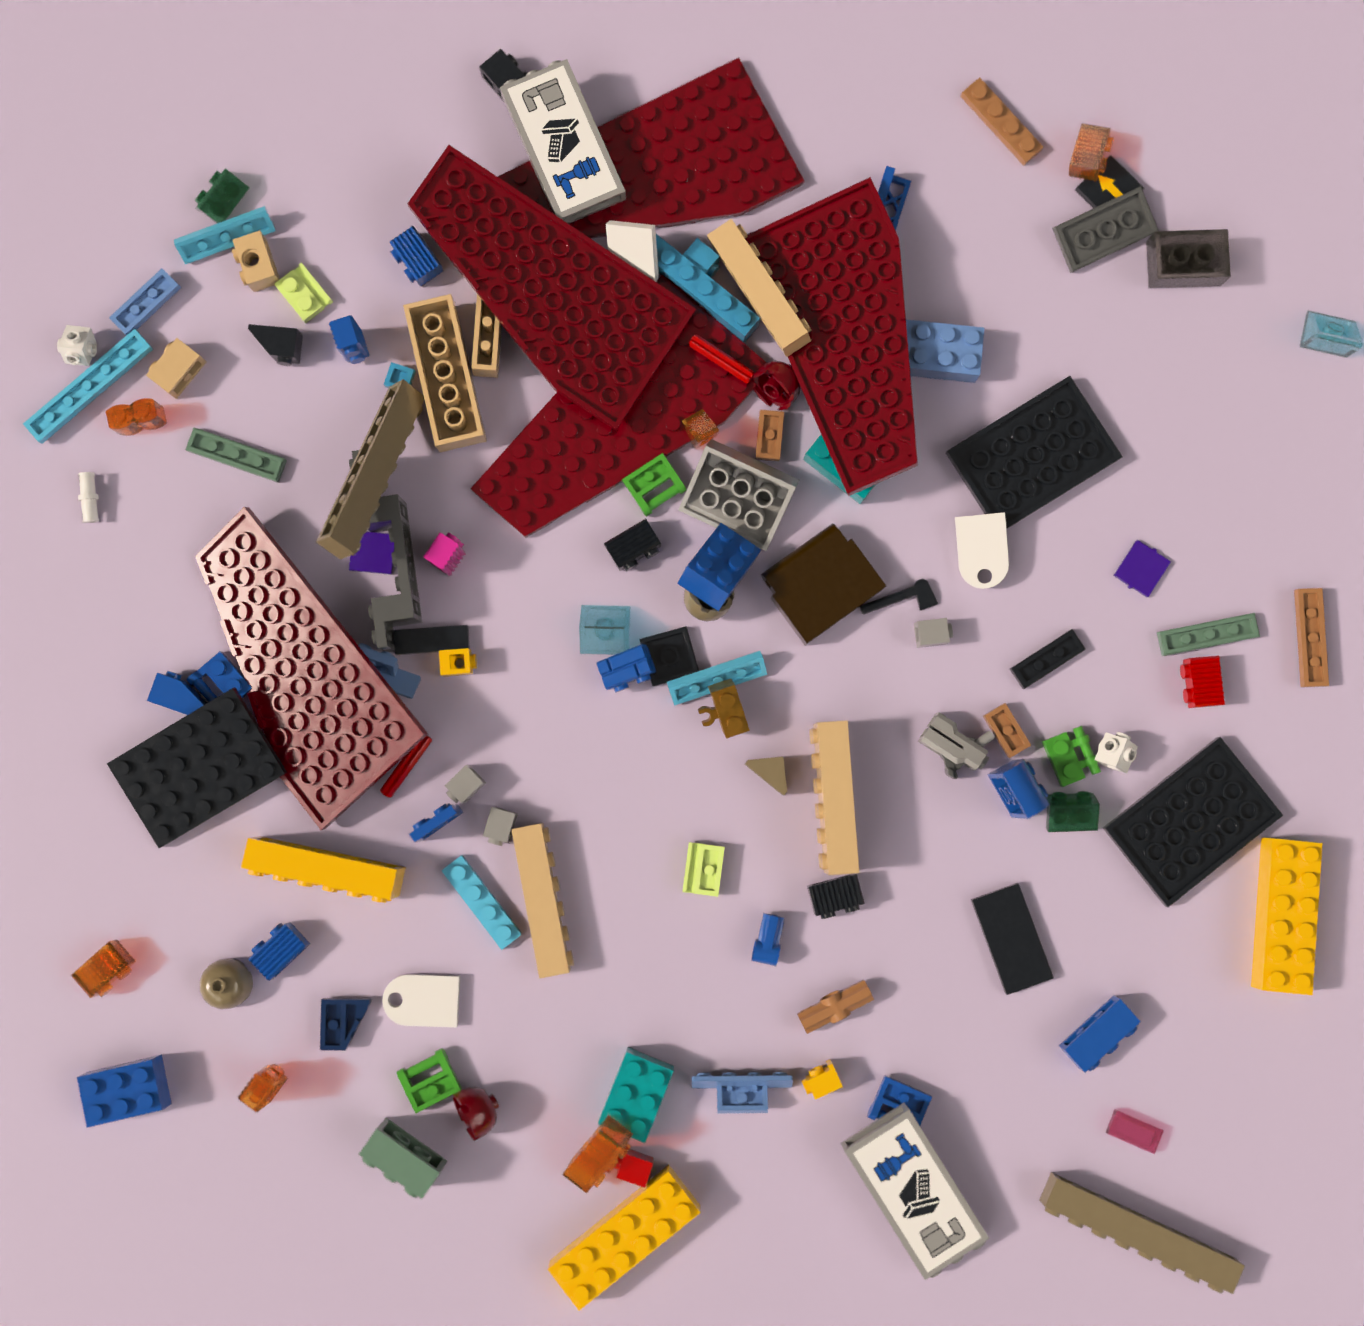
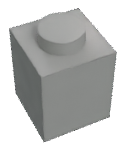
M947 618L917 621L914 623L917 648L946 645L950 643V638L953 637L952 625L947 623Z
M465 765L445 785L448 789L446 794L455 803L460 801L461 804H464L486 782L470 765Z
M491 807L483 836L489 838V843L502 846L503 842H510L511 829L514 828L518 813Z

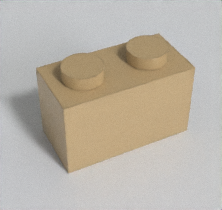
M176 338L174 342H170L165 347L164 354L160 359L150 365L146 376L177 399L206 364V361Z

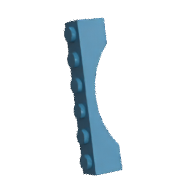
M656 234L658 273L686 291L717 321L745 344L759 327L760 317Z

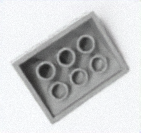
M711 439L704 448L678 511L715 528L720 523H723L758 548L767 551L799 483V479Z

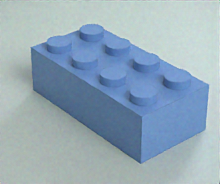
M906 319L911 377L969 383L976 382L981 372L984 327Z

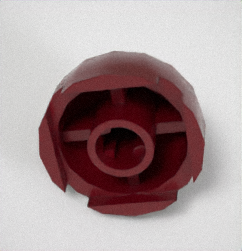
M777 360L767 362L756 371L751 381L754 379V382L757 383L753 389L757 396L770 407L772 404L780 406L777 410H787L800 393V384L790 364Z
M468 1087L453 1094L455 1108L461 1121H464L468 1127L466 1131L471 1139L476 1141L489 1133L496 1124L497 1114L495 1109L499 1108L493 1094L488 1096L485 1090L479 1087Z

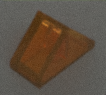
M703 409L682 421L695 450L711 439L716 438L719 433L718 427Z

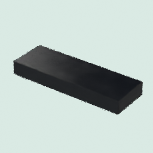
M457 625L394 630L395 655L470 649L469 626Z
M1071 629L1011 667L1010 671L1022 689H1025L1086 649L1074 630Z

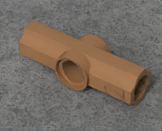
M863 979L842 991L836 990L820 999V1002L800 1011L797 1015L808 1034L830 1022L836 1023L851 1014V1011L873 1001L874 998Z

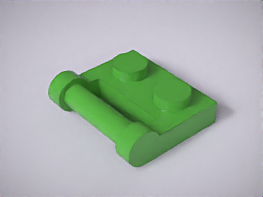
M663 453L622 479V482L646 517L652 514L653 509L676 494H682L687 491ZM669 479L673 482L674 485L647 503L643 499V496Z
M443 1048L435 1051V1055L407 1069L402 1068L397 1071L399 1081L415 1113L462 1089ZM440 1064L442 1071L415 1085L412 1084L410 1078Z

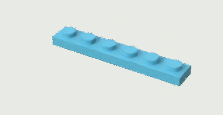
M134 329L25 421L23 425L39 443L43 444L149 354L153 348Z

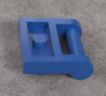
M221 651L186 679L191 686L194 685L208 702L217 698V696L202 680L206 675L212 679L223 693L236 687L241 697L244 698L252 688L240 671Z
M884 1075L875 1099L869 1108L867 1118L875 1121L887 1114V1112L881 1110L882 1104L896 1108L905 1102L920 1126L932 1096Z

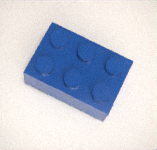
M720 523L687 565L677 584L719 612L749 571L761 549L723 523Z
M162 1054L89 1071L77 1077L87 1128L160 1111L172 1104Z

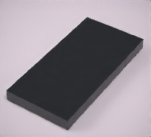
M1019 883L971 899L1006 995L1054 978Z

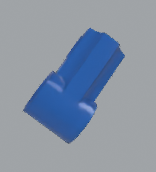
M763 913L751 961L772 966L777 965L784 917Z

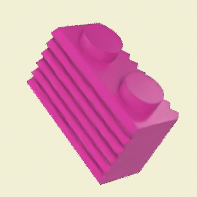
M448 532L446 536L439 533L423 557L430 564L451 576L452 572L455 571L454 568L457 567V564L460 563V560L466 554L462 549L464 544L460 542L461 540Z

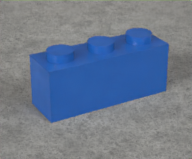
M1112 996L1068 1036L1059 1047L1080 1070L1086 1073L1097 1068L1100 1064V1059L1105 1054L1113 1053L1118 1048V1043L1124 1037L1134 1034L1137 1030L1136 1026L1141 1021L1120 998Z

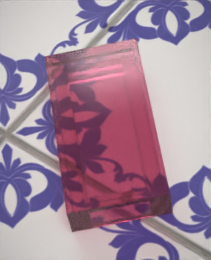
M1114 1109L1106 1129L1108 1135L1152 1154H1155L1164 1132L1156 1126Z

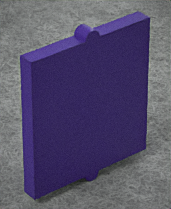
M366 532L360 540L361 547L359 551L353 556L350 555L349 571L392 575V552H395L394 542H390L389 534Z
M1136 540L1113 576L1127 584L1129 589L1133 588L1145 597H1149L1171 561L1158 554L1155 548L1151 549L1139 540Z

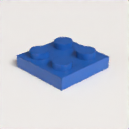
M444 804L433 812L435 814L433 818H424L413 825L414 831L409 835L414 843L425 840L464 813L458 804Z

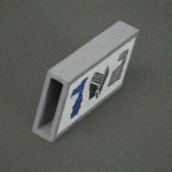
M567 59L563 61L556 60L542 70H532L525 77L518 80H508L500 87L504 103L554 215L570 224L626 200L625 189Z
M905 1102L841 1142L846 1155L924 1280L929 1277H936L943 1268L949 1264L959 1262L966 1253L981 1248L985 1241L989 1239Z

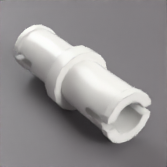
M81 472L78 474L80 484L78 501H81L82 522H99L97 511L99 494H96L95 473Z

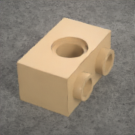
M260 230L232 240L235 249H232V253L236 263L241 265L242 271L239 274L244 286L248 285L253 292L274 286L280 280L267 239ZM259 259L255 266H250L252 260Z

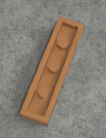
M980 77L961 93L960 97L1023 166L1042 151L1043 146Z
M1323 589L1294 590L1300 686L1326 687L1329 686Z

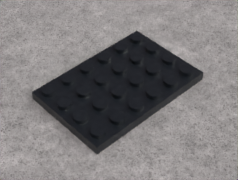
M1071 376L1066 377L946 452V455L984 514L1005 512L1006 529L1123 457Z
M236 687L107 763L158 848L165 846L288 773Z
M1216 737L1105 825L1103 829L1165 907H1169L1281 818L1283 814L1223 739Z

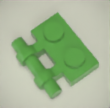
M1082 726L1073 729L1076 736L1075 739L1070 740L1067 732H1063L1042 741L1060 787L1086 778L1082 768L1087 766L1092 775L1101 772L1098 762L1095 760L1096 755H1094L1089 744L1091 741L1088 734H1085ZM1080 746L1085 759L1080 761L1074 751V747Z

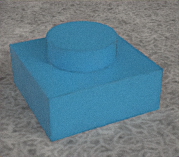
M391 362L383 385L389 388V386L402 379L412 385L416 371Z

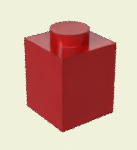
M625 1147L623 1155L618 1153L614 1169H617L616 1178L645 1188L653 1166L654 1157Z

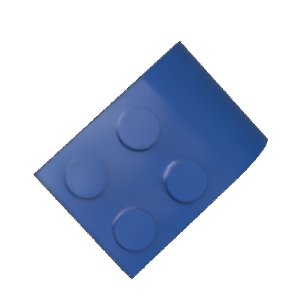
M1024 759L1012 760L987 774L1012 818L1029 819L1050 805L1046 798L1048 797L1047 791L1041 783H1037L1034 777L1036 773L1032 765L1028 761L1025 762Z

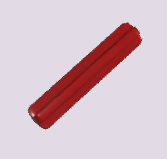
M695 334L689 342V346L744 383L751 381L754 375L753 370L699 335Z
M427 735L402 758L381 787L380 792L383 795L391 798L432 742L431 737Z

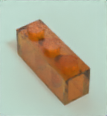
M608 1115L574 1155L562 1175L587 1194L593 1185L597 1188L606 1176L604 1174L605 1171L610 1173L618 1163V1156L622 1159L631 1147L628 1142L633 1133Z

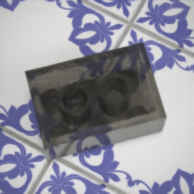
M1228 229L1155 231L1146 241L1149 288L1221 286L1231 277Z

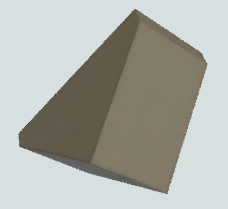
M783 756L746 761L745 765L781 795L786 794L787 785Z

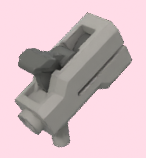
M937 712L927 725L928 728H925L918 742L943 759L945 774L952 779H957L956 770L963 764L972 770H977L978 768L981 770L986 765L989 757L986 756L988 751L983 747L994 740L995 737L991 731H988L978 739L968 738L958 732L955 722Z

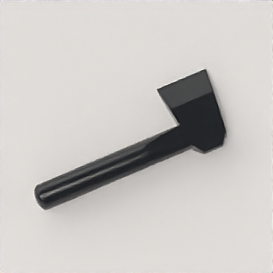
M920 579L912 587L861 605L860 611L862 614H867L913 596L917 598L920 611L937 605L938 602L928 581Z

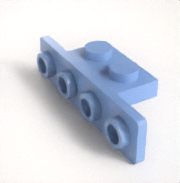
M363 643L358 644L396 694L409 699L414 697L421 681L419 675L399 669L398 659L393 654L386 651L378 652L372 650L370 646Z
M732 1072L723 1073L722 1076H712L710 1073H698L697 1076H692L693 1089L717 1088V1114L768 1113L767 1088H791L793 1084V1076L787 1075L785 1072H775L772 1076H762L759 1072H751L747 1076H737L736 1073Z

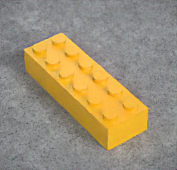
M263 836L247 839L241 868L249 870L248 874L263 877V875L271 874L274 880L283 882L295 879L298 880V885L306 887L323 885L322 890L337 892L346 890L348 896L358 898L369 895L372 896V901L387 903V901L400 896L406 869L403 866Z
M1261 837L1251 987L1263 991L1313 996L1323 843Z
M667 1165L647 1181L645 1188L640 1187L554 1256L549 1262L548 1271L580 1311L700 1214V1204L671 1166Z

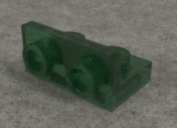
M226 168L222 173L217 170L209 180L212 186L208 192L202 190L194 200L198 203L195 209L204 213L216 224L228 218L250 188Z
M1080 791L1074 794L1063 792L1048 794V797H1046L1050 804L1047 807L1046 829L1048 832L1098 831L1100 803L1093 793Z

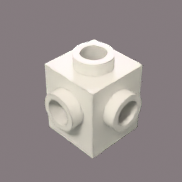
M66 325L62 337L57 342V350L61 353L65 364L90 365L92 357L97 352V342L91 327Z
M1117 732L1116 735L1105 733L1103 740L1099 743L1095 760L1107 768L1127 774L1131 763L1136 758L1138 746L1130 741L1131 737L1120 732Z

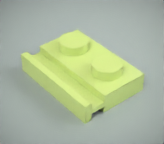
M302 263L299 264L298 268L291 270L274 284L305 323L322 312L328 304L331 305L333 303Z
M689 842L682 892L718 897L725 847Z

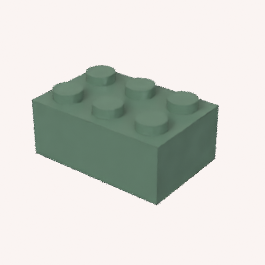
M385 1118L376 1128L358 1154L363 1157L362 1161L371 1168L377 1167L384 1172L383 1175L387 1180L393 1183L398 1182L405 1187L404 1190L407 1194L423 1199L447 1163L446 1159L388 1118Z

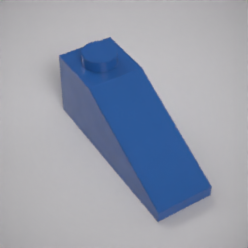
M168 670L166 674H156L147 699L151 703L186 715L207 704L203 697L188 682L180 680L182 675Z

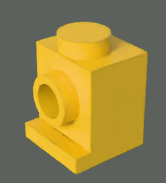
M469 648L439 651L440 674L443 677L473 674V669H477L476 654H472ZM458 659H463L464 665L458 668L456 666V661Z
M830 1059L826 1061V1067L823 1068L822 1065L810 1069L808 1071L809 1075L805 1076L806 1079L801 1080L807 1095L813 1093L815 1100L843 1087Z

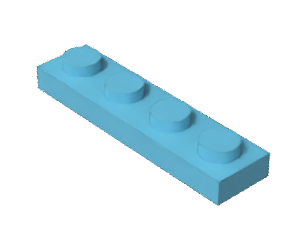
M263 206L174 239V245L186 265L234 247L233 239L259 230L263 235L275 232L276 229L266 207Z
M757 651L668 681L667 685L675 706L710 694L708 688L710 685L732 679L734 684L738 685L767 675L761 651Z
M463 855L442 870L443 874L501 950L522 935V932Z

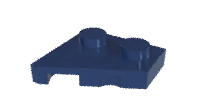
M371 998L321 999L320 1050L345 1051L348 1048L371 1004Z

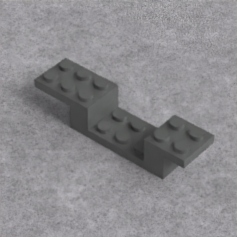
M359 450L352 451L353 459H349L350 469ZM398 494L380 497L378 501L379 507L372 514L368 529L370 532L388 530L390 542H394L395 552H392L393 566L398 569L395 585L397 591H400L401 594L371 598L372 605L368 606L370 620H374L375 630L371 632L373 644L386 652L395 651L393 627L422 623L407 503Z

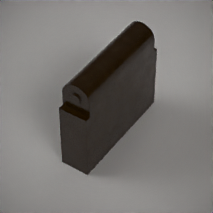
M833 523L761 574L765 584L773 593L770 599L804 645H807L886 587V584L853 539L847 541Z

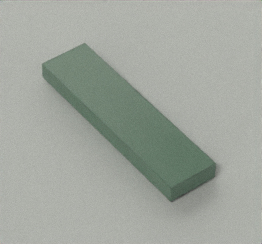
M195 427L185 449L190 453L279 483L287 462L284 458Z
M1255 613L1160 631L1157 632L1161 655L1167 656L1260 637Z

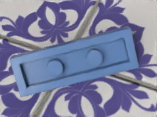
M161 268L117 309L109 319L127 336L131 331L137 330L181 287Z

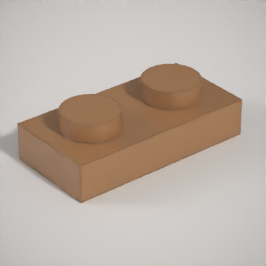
M759 411L755 459L780 461L784 412Z
M1006 703L983 715V718L1008 758L1031 746Z

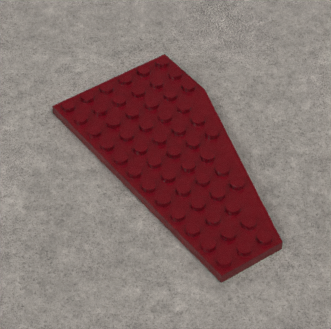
M738 57L598 126L599 133L625 189L626 200L574 221L569 225L589 238L607 236L606 223L609 220L655 225V227L664 228L696 223V221L733 215L738 217L804 185V179ZM530 161L497 176L553 213Z
M661 275L657 283L696 308V311L618 429L615 431L557 392L470 489L527 538L559 517L617 486L622 482L623 478L663 453L667 457L694 439L717 426H721L752 393L757 385L754 379L749 383H744L689 346V342L695 334L753 370L754 374L767 362L677 285Z

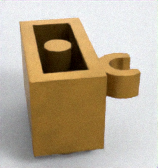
M728 679L708 686L714 707L702 706L698 708L699 714H710L708 719L702 721L703 726H710L714 723L715 719H719L726 739L750 731L733 680Z

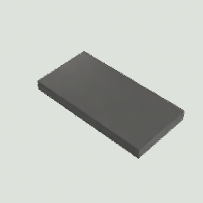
M1141 186L1052 228L1070 273L1159 232Z

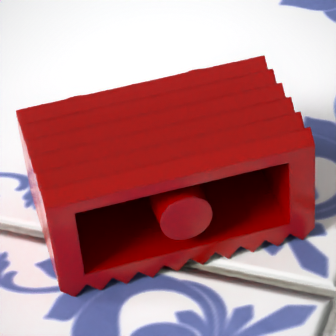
M1219 655L1183 660V664L1180 666V674L1186 683V689L1183 690V699L1185 703H1188V708L1225 705Z

